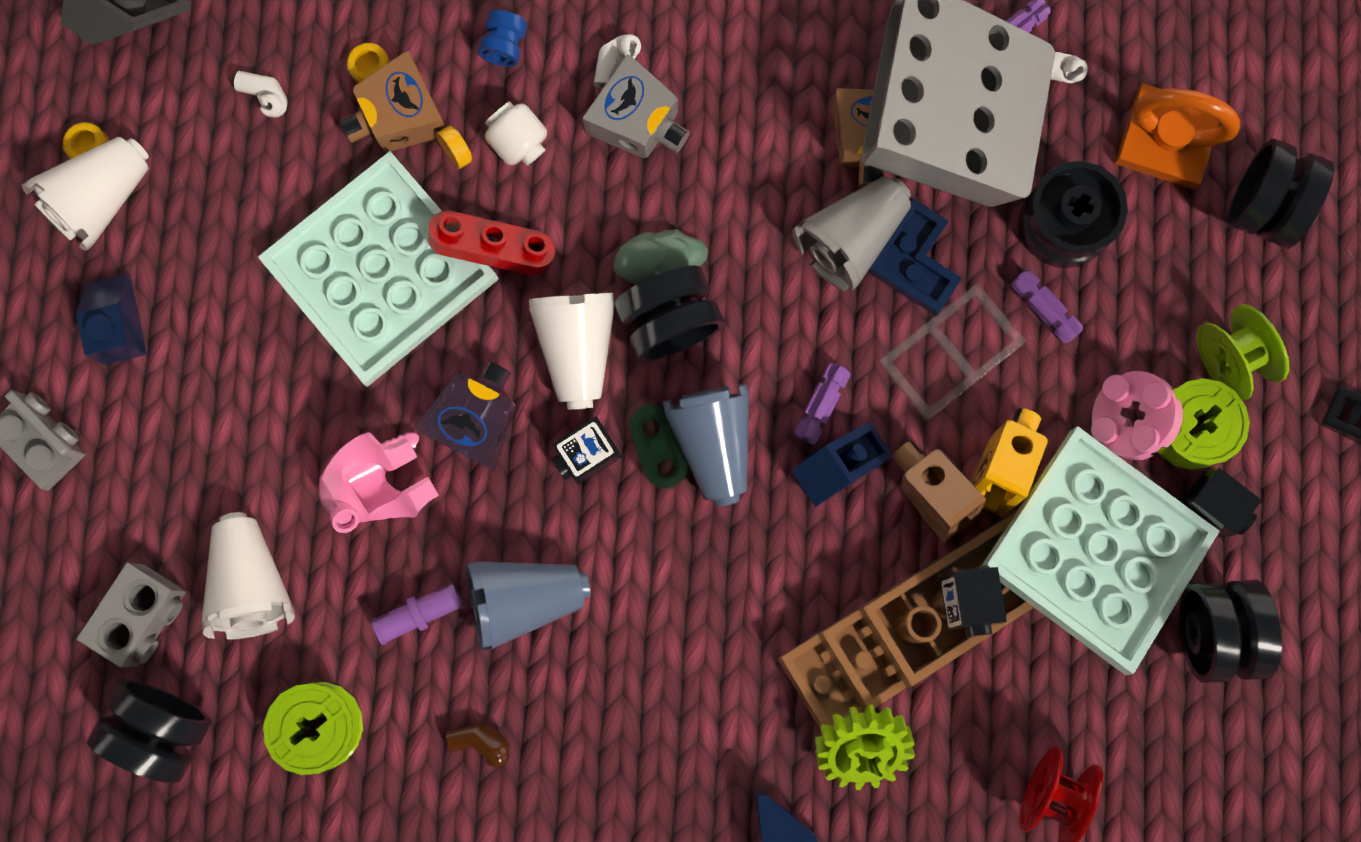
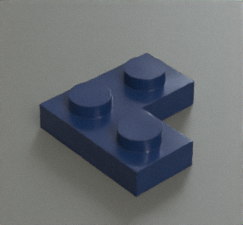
M913 198L910 202V210L868 270V273L937 317L962 278L927 256L949 221Z

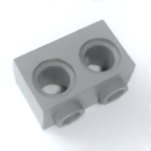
M127 562L79 634L77 640L120 668L137 667L139 664L145 663L155 652L158 646L156 638L163 627L170 625L181 612L183 603L180 601L187 591L144 564ZM151 587L155 593V601L151 608L147 610L143 605L142 598L144 592ZM125 625L129 629L130 639L128 644L122 647L118 641V633Z

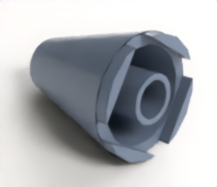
M739 384L740 393L731 394L729 386L682 395V400H679L680 405L673 406L672 398L662 401L665 415L704 499L714 500L715 506H726L740 502L739 494L747 491L748 384Z
M482 561L466 564L470 605L475 615L476 623L474 625L481 651L492 650L584 608V599L591 596L588 576L586 572L579 573L576 565Z

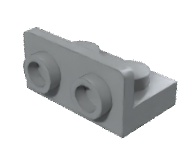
M11 389L5 395L11 404L0 413V447L40 489L49 491L86 453L76 444L80 439L78 435L62 422L56 423L47 414L51 408L43 399L33 392L26 395Z

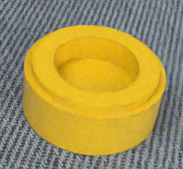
M363 43L356 46L350 52L347 59V67L353 79L359 83L388 64L390 60L384 49L379 45Z
M81 122L67 130L63 138V149L66 155L72 159L109 141V138L96 125L89 122Z
M449 125L436 133L440 146L455 168L459 170L472 162V155L467 144L453 126Z

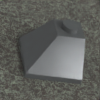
M63 0L60 24L76 33L82 40L95 45L190 11L191 3L187 0Z

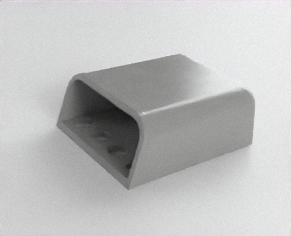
M894 0L883 39L862 148V164L987 207H994L1028 197L1033 184L1055 57L1053 46L964 0Z

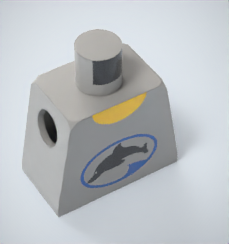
M628 54L583 116L585 132L588 135L641 158H647L658 142L673 152L678 153L690 133L673 121L678 113V99Z

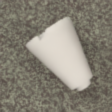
M118 136L28 179L21 186L26 195L34 190L40 198L34 204L39 211L69 240H72L76 235L80 237L83 241L79 248L87 251L94 245L149 170L145 162L149 156L134 139L130 138L125 141Z
M614 293L529 299L530 314L558 402H567V409L569 410L593 408V399H600L602 396L615 307Z
M242 512L223 515L220 517V522L214 524L211 530L201 620L203 635L215 639L214 631H225L227 640L241 639L278 630L277 621L285 617L287 624H290L295 618L294 607L257 521L247 517V514Z

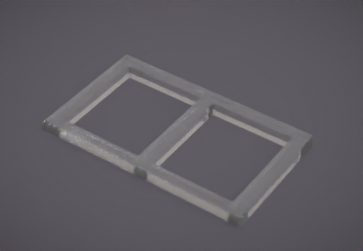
M977 283L941 311L937 317L935 316L879 360V363L922 414L923 419L928 421L1026 343V339L1016 330ZM974 297L1012 340L1011 344L977 371L972 368L938 327L939 324ZM928 333L934 337L967 377V379L930 408L892 363Z

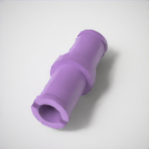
M450 582L448 585L417 599L414 595L406 599V605L378 618L371 619V623L378 640L382 645H385L387 642L416 628L423 631L429 628V622L457 609H462L464 606L454 583Z

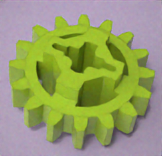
M868 705L863 713H858L854 706L849 707V716L845 718L835 713L832 715L834 725L822 724L820 727L822 736L815 737L814 740L819 770H824L825 778L828 781L837 778L838 785L842 788L848 785L849 782L855 783L856 790H861L864 783L871 782L874 788H878L880 780L885 778L893 782L896 780L894 771H907L909 769L907 760L914 759L915 757L913 750L915 744L910 726H906L902 715L893 717L891 708L888 707L880 713H875L873 705Z

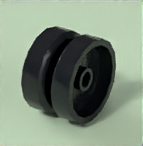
M1269 139L1253 157L1236 188L1229 207L1227 224L1249 234H1254L1262 228L1264 240L1290 249L1307 233L1327 198L1335 171L1333 161L1312 153H1307L1298 159L1295 146L1277 139Z
M1086 161L1065 162L1049 170L1023 202L1018 219L1020 236L1029 252L1044 264L1058 268L1080 267L1095 259L1123 230L1128 214L1126 193L1117 178L1102 166Z
M683 266L648 278L631 287L614 302L622 325L624 327L637 328L629 340L638 362H649L674 355L708 339L724 327L725 321L717 303L702 300L709 292V284L700 266Z
M1258 579L1229 581L1224 588L1217 582L1188 584L1180 602L1179 626L1183 650L1192 674L1200 682L1204 683L1230 681L1235 675L1244 680L1271 678L1278 671L1281 660L1282 635L1278 612L1267 587Z
M119 680L107 703V706L114 715L98 718L87 739V744L99 756L124 770L159 782L176 783L182 780L192 761V755L185 746L201 744L211 725V718L193 704L167 691L138 681Z

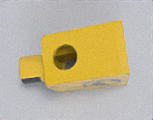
M1019 408L1016 410L1012 421L1006 420L991 436L970 481L986 499L983 508L1000 517H1003L1028 496L1046 448L1048 439L1036 432L1041 421V417L1037 413L1029 409Z

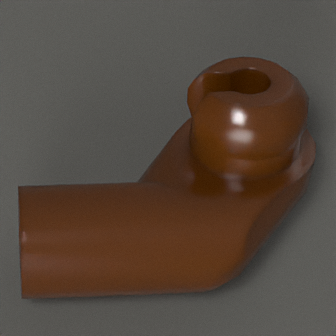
M479 723L446 731V740L450 752L474 748L486 758L487 764L491 767H501L509 760L510 754L508 750L510 746L506 737L489 724Z

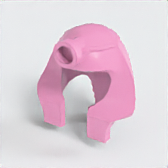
M407 432L404 435H399L397 438L393 437L391 440L379 443L371 433H365L355 437L335 453L319 477L318 490L320 501L330 514L331 524L337 532L348 533L354 530L358 523L398 517L414 518L429 501L439 496L429 477L424 478L402 492L393 488L385 477L387 471L395 470L417 458L413 447L418 443L419 435L414 432Z

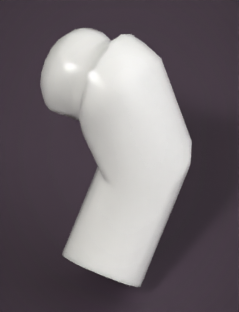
M633 34L621 35L601 47L594 78V86L596 88L603 89L627 54L635 59L640 53L641 42L637 36Z
M1055 52L1051 80L1074 83L1086 77L1088 67L1084 60L1074 55Z
M243 71L236 73L234 78L235 90L256 95L262 106L260 110L264 115L279 117L285 113L288 104L287 97L275 78Z

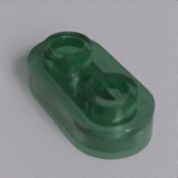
M657 405L642 406L631 416L629 429L648 481L659 489L669 490L676 488L686 478L688 470L687 460L663 408ZM649 421L656 422L660 427L658 433L653 436H649L643 431L644 425ZM663 461H670L675 467L674 472L669 476H663L658 472V466Z

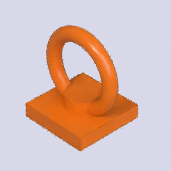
M1143 83L1137 91L1115 164L1195 190L1201 185L1212 146L1225 144L1238 134L1240 130L1239 116L1227 103L1209 94L1181 88L1160 89Z

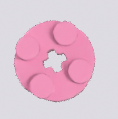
M1131 371L1123 375H1112L1104 381L1102 390L1098 394L1093 406L1092 436L1113 453L1131 460L1150 458L1154 456L1151 455L1152 453L1157 452L1162 446L1167 448L1177 437L1183 419V408L1180 399L1175 397L1174 391L1170 388L1171 386L1167 381L1154 374L1144 371ZM1139 405V410L1145 412V417L1143 420H1136L1134 426H1130L1129 412Z

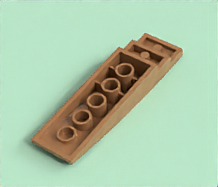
M1018 510L777 658L819 729L822 724L833 726L832 715L835 713L844 718L849 716V707L854 706L858 713L865 712L868 705H873L875 709L905 688L914 686L991 636L965 638L964 629L948 631L940 577L954 571L982 569L980 567ZM1002 583L1001 588L1007 622L991 626L993 634L1034 608Z

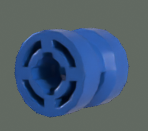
M489 11L485 21V28L488 33L480 40L477 51L478 55L487 62L498 66H516L521 53L518 41L523 40L528 26L527 22L522 17L509 11Z

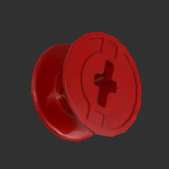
M1053 746L1047 750L1039 761L1026 788L1020 808V829L1024 832H1029L1037 826L1045 815L1059 822L1058 842H1079L1088 829L1097 809L1103 787V771L1101 766L1092 764L1082 772L1077 780L1061 773L1063 765L1062 749ZM1060 783L1065 784V785L1069 786L1070 788H1067V787L1061 785ZM1049 806L1061 811L1062 814L1050 809Z

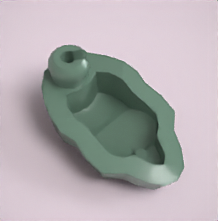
M678 229L659 233L648 231L630 239L620 247L615 256L613 267L618 276L637 285L648 278L679 267L691 265L701 267L707 260L708 248L703 241L687 236Z

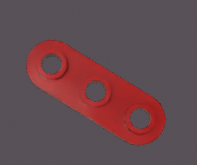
M442 211L435 214L430 220L426 235L429 246L440 255L527 275H540L546 272L555 256L553 241L540 231L454 211ZM444 227L455 228L457 232H449ZM487 236L497 238L499 242L490 241ZM529 246L536 247V248H538L540 251H539V252L533 251L532 249H530Z

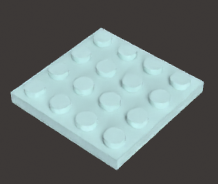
M391 151L258 256L261 262L367 387L499 279L495 272L487 265L443 256L436 253L429 246L426 235L430 220L435 214L442 211ZM444 227L449 232H457L455 228Z
M1077 426L1070 430L980 568L998 567L1000 582L1121 673L1131 675L1135 673L1220 531Z

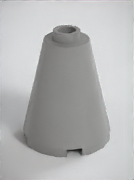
M883 176L799 222L792 229L794 241L802 255L808 250L816 260L811 266L822 278L838 290L845 291L849 288L852 291L862 281L910 210V191L901 180Z

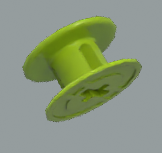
M1241 304L1233 309L1230 318L1233 334L1229 335L1218 325L1206 322L1198 327L1196 341L1202 362L1211 378L1235 390L1242 401L1251 397L1254 389L1252 371L1257 372L1268 381L1278 383L1287 379L1290 367L1285 345L1273 324L1253 306Z
M1205 378L1187 381L1178 388L1172 389L1175 397L1180 399L1183 408V419L1175 440L1167 448L1162 446L1157 451L1161 458L1175 467L1196 470L1210 467L1213 464L1223 463L1239 453L1248 438L1250 420L1246 405L1235 390L1220 381ZM1205 415L1206 418L1198 426L1200 432L1191 435L1189 432L1198 423L1196 418Z
M328 682L296 685L281 693L269 707L263 724L264 744L271 758L284 770L299 775L319 774L347 761L357 749L363 733L362 712L355 698L341 686ZM326 717L327 721L316 729L319 734L303 739L301 734L312 726L308 721Z

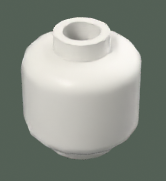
M509 101L485 122L488 126L485 133L486 141L507 165H515L523 161L528 166L546 151L541 143L547 137V129L525 104L520 103L513 106Z

